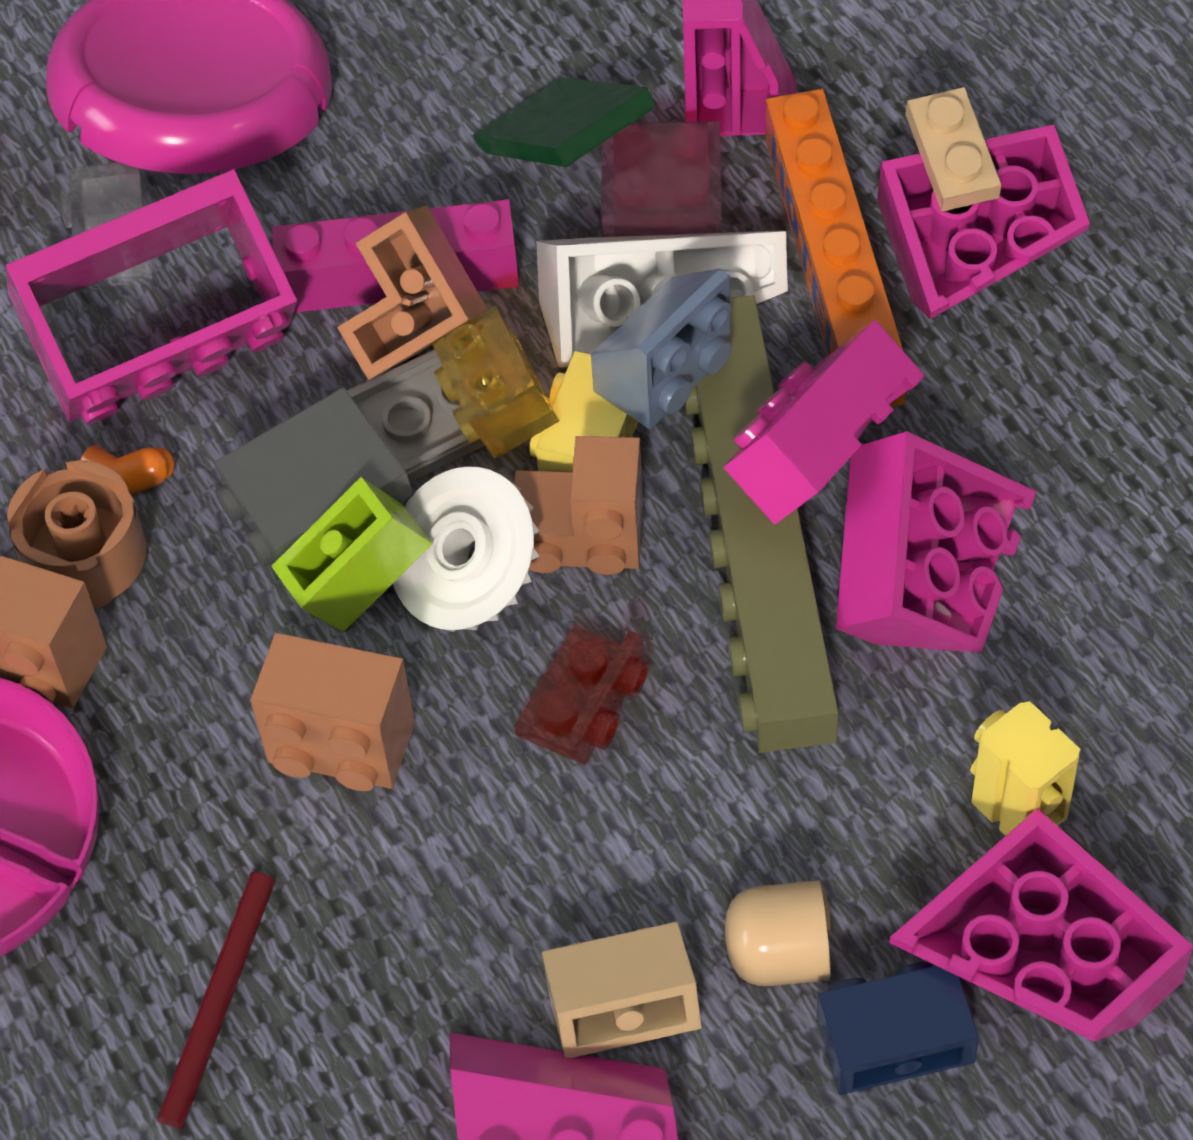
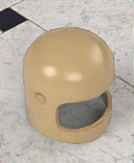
M821 881L762 885L748 888L736 895L726 913L725 942L731 965L739 977L747 983L757 986H777L830 980L827 930H830V911L827 895Z

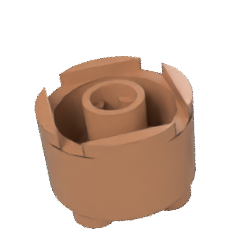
M84 460L65 462L67 469L48 475L46 470L43 469L31 475L20 485L8 507L9 533L20 562L84 581L93 608L103 607L109 604L113 598L124 592L136 580L145 563L147 543L134 499L122 477L103 464Z

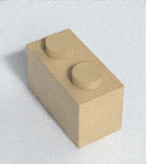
M678 922L642 928L628 933L542 951L548 992L565 1058H574L702 1029L696 981Z

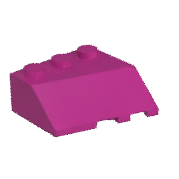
M1054 124L984 139L1001 182L1000 196L997 199L941 212L920 154L881 162L877 202L911 301L929 319L941 314L1089 229L1090 222Z
M1038 808L890 937L891 944L1093 1042L1139 1024L1183 983L1193 950V945Z
M449 1032L450 1072L458 1140H678L674 1107L665 1068L588 1055L565 1058L563 1051Z

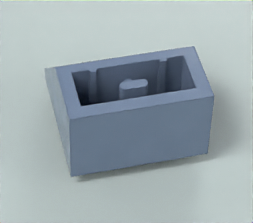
M714 269L671 277L591 354L594 392L650 430L667 413L674 414L679 411L689 398L691 390L707 374L714 375L720 371L731 354L730 275L721 269Z

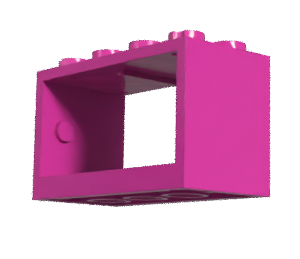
M235 169L6 264L8 296L69 423L82 417L86 425H91L117 413L119 408L116 402L138 393L142 401L152 399L171 390L175 386L172 380L175 376L194 369L198 377L204 376L226 366L230 362L228 353L247 345L255 353L279 343L285 338L282 330L289 327L297 304V299ZM227 227L242 258L243 269L248 279L253 281L263 303L185 337L178 336L170 340V343L75 383L40 306Z

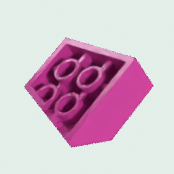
M903 432L862 444L850 457L836 629L877 645L981 653L1003 592V587L994 572L998 556L1001 553L1011 556L1015 555L1021 535L1014 529L1007 530L1015 507L1031 509L1036 491L910 432Z

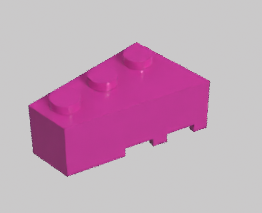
M682 0L686 137L766 135V98L797 93V82L758 1Z
M874 319L813 368L805 360L786 375L778 384L780 389L757 409L756 413L758 416L733 438V441L739 448L723 468L775 525L816 495L862 445L857 439L873 419L877 425L883 422L894 410L889 404L907 390L914 388L925 375Z

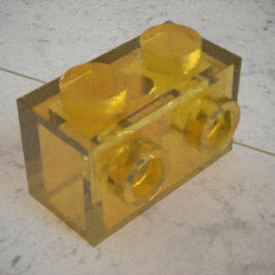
M496 306L432 342L442 364L440 368L434 371V374L448 399L452 403L459 400L461 405L452 411L459 427L470 443L481 439L495 459L559 422L519 339Z

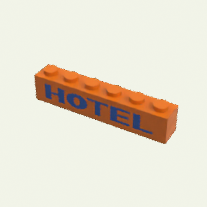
M818 89L766 98V144L827 356L874 319L903 350L824 90ZM905 393L889 405L891 407L905 405Z

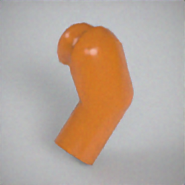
M92 445L81 457V460L103 464L117 472L126 483L131 495L160 485L172 475L175 469L172 454L162 447L142 448L118 458L100 446Z

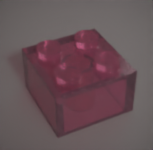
M720 121L634 123L602 143L601 218L603 237L722 233Z

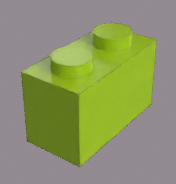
M360 477L271 567L302 609L344 632L433 543L402 503Z

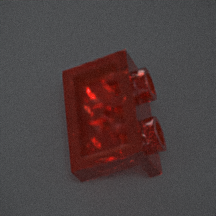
M574 625L515 724L516 736L586 765L596 747L605 750L612 742L620 721V714L616 711L624 697L635 698L643 688L649 671V663L644 661L643 636L629 631L622 644H619Z

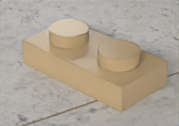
M965 87L908 100L906 117L941 212L999 198L1001 182Z

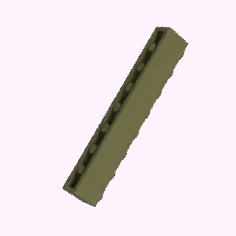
M755 295L730 298L731 354L720 371L714 375L707 374L691 390L689 398L684 404V410L686 415L697 414L699 427L690 428V439L694 464H706L709 478L699 479L704 516L716 515L718 530L708 531L711 560L714 569L725 567L728 583L718 584L721 616L723 622L735 621L738 637L728 638L731 671L733 677L745 675L748 693L738 694L741 727L743 733L755 732L759 753L837 743L838 709L798 509L774 525L723 468L739 448L733 441V438L758 416L756 413L757 409L774 394Z

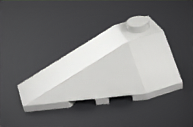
M786 231L593 237L536 241L539 303L559 367L569 366L574 351L592 354L673 276L721 269L730 275V298L755 295L756 304L788 291Z

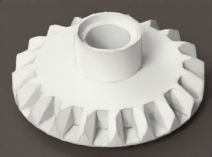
M469 466L459 467L433 477L422 485L408 500L404 507L433 543L393 583L399 599L413 616L432 627L451 632L460 629L477 630L481 623L499 621V612L506 606L518 604L515 597L518 590L523 584L532 582L528 574L531 560L540 557L534 548V536L540 532L533 523L530 514L534 507L523 498L520 493V487L503 477V475L489 469ZM475 545L474 553L468 560L470 550Z

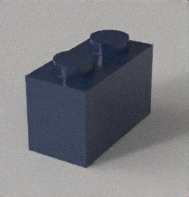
M930 962L913 963L901 968L894 976L869 982L863 978L845 979L832 985L826 992L818 993L817 1023L839 1095L975 1063L979 1036L960 978L949 971L934 966Z

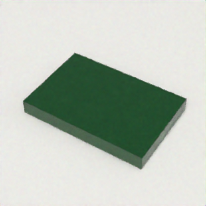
M560 77L472 136L477 146L484 153L568 167L653 110V107L656 105L647 87Z

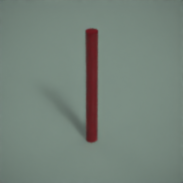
M252 872L249 875L158 1114L157 1121L161 1124L180 1129L184 1128L275 885L274 879L266 874Z

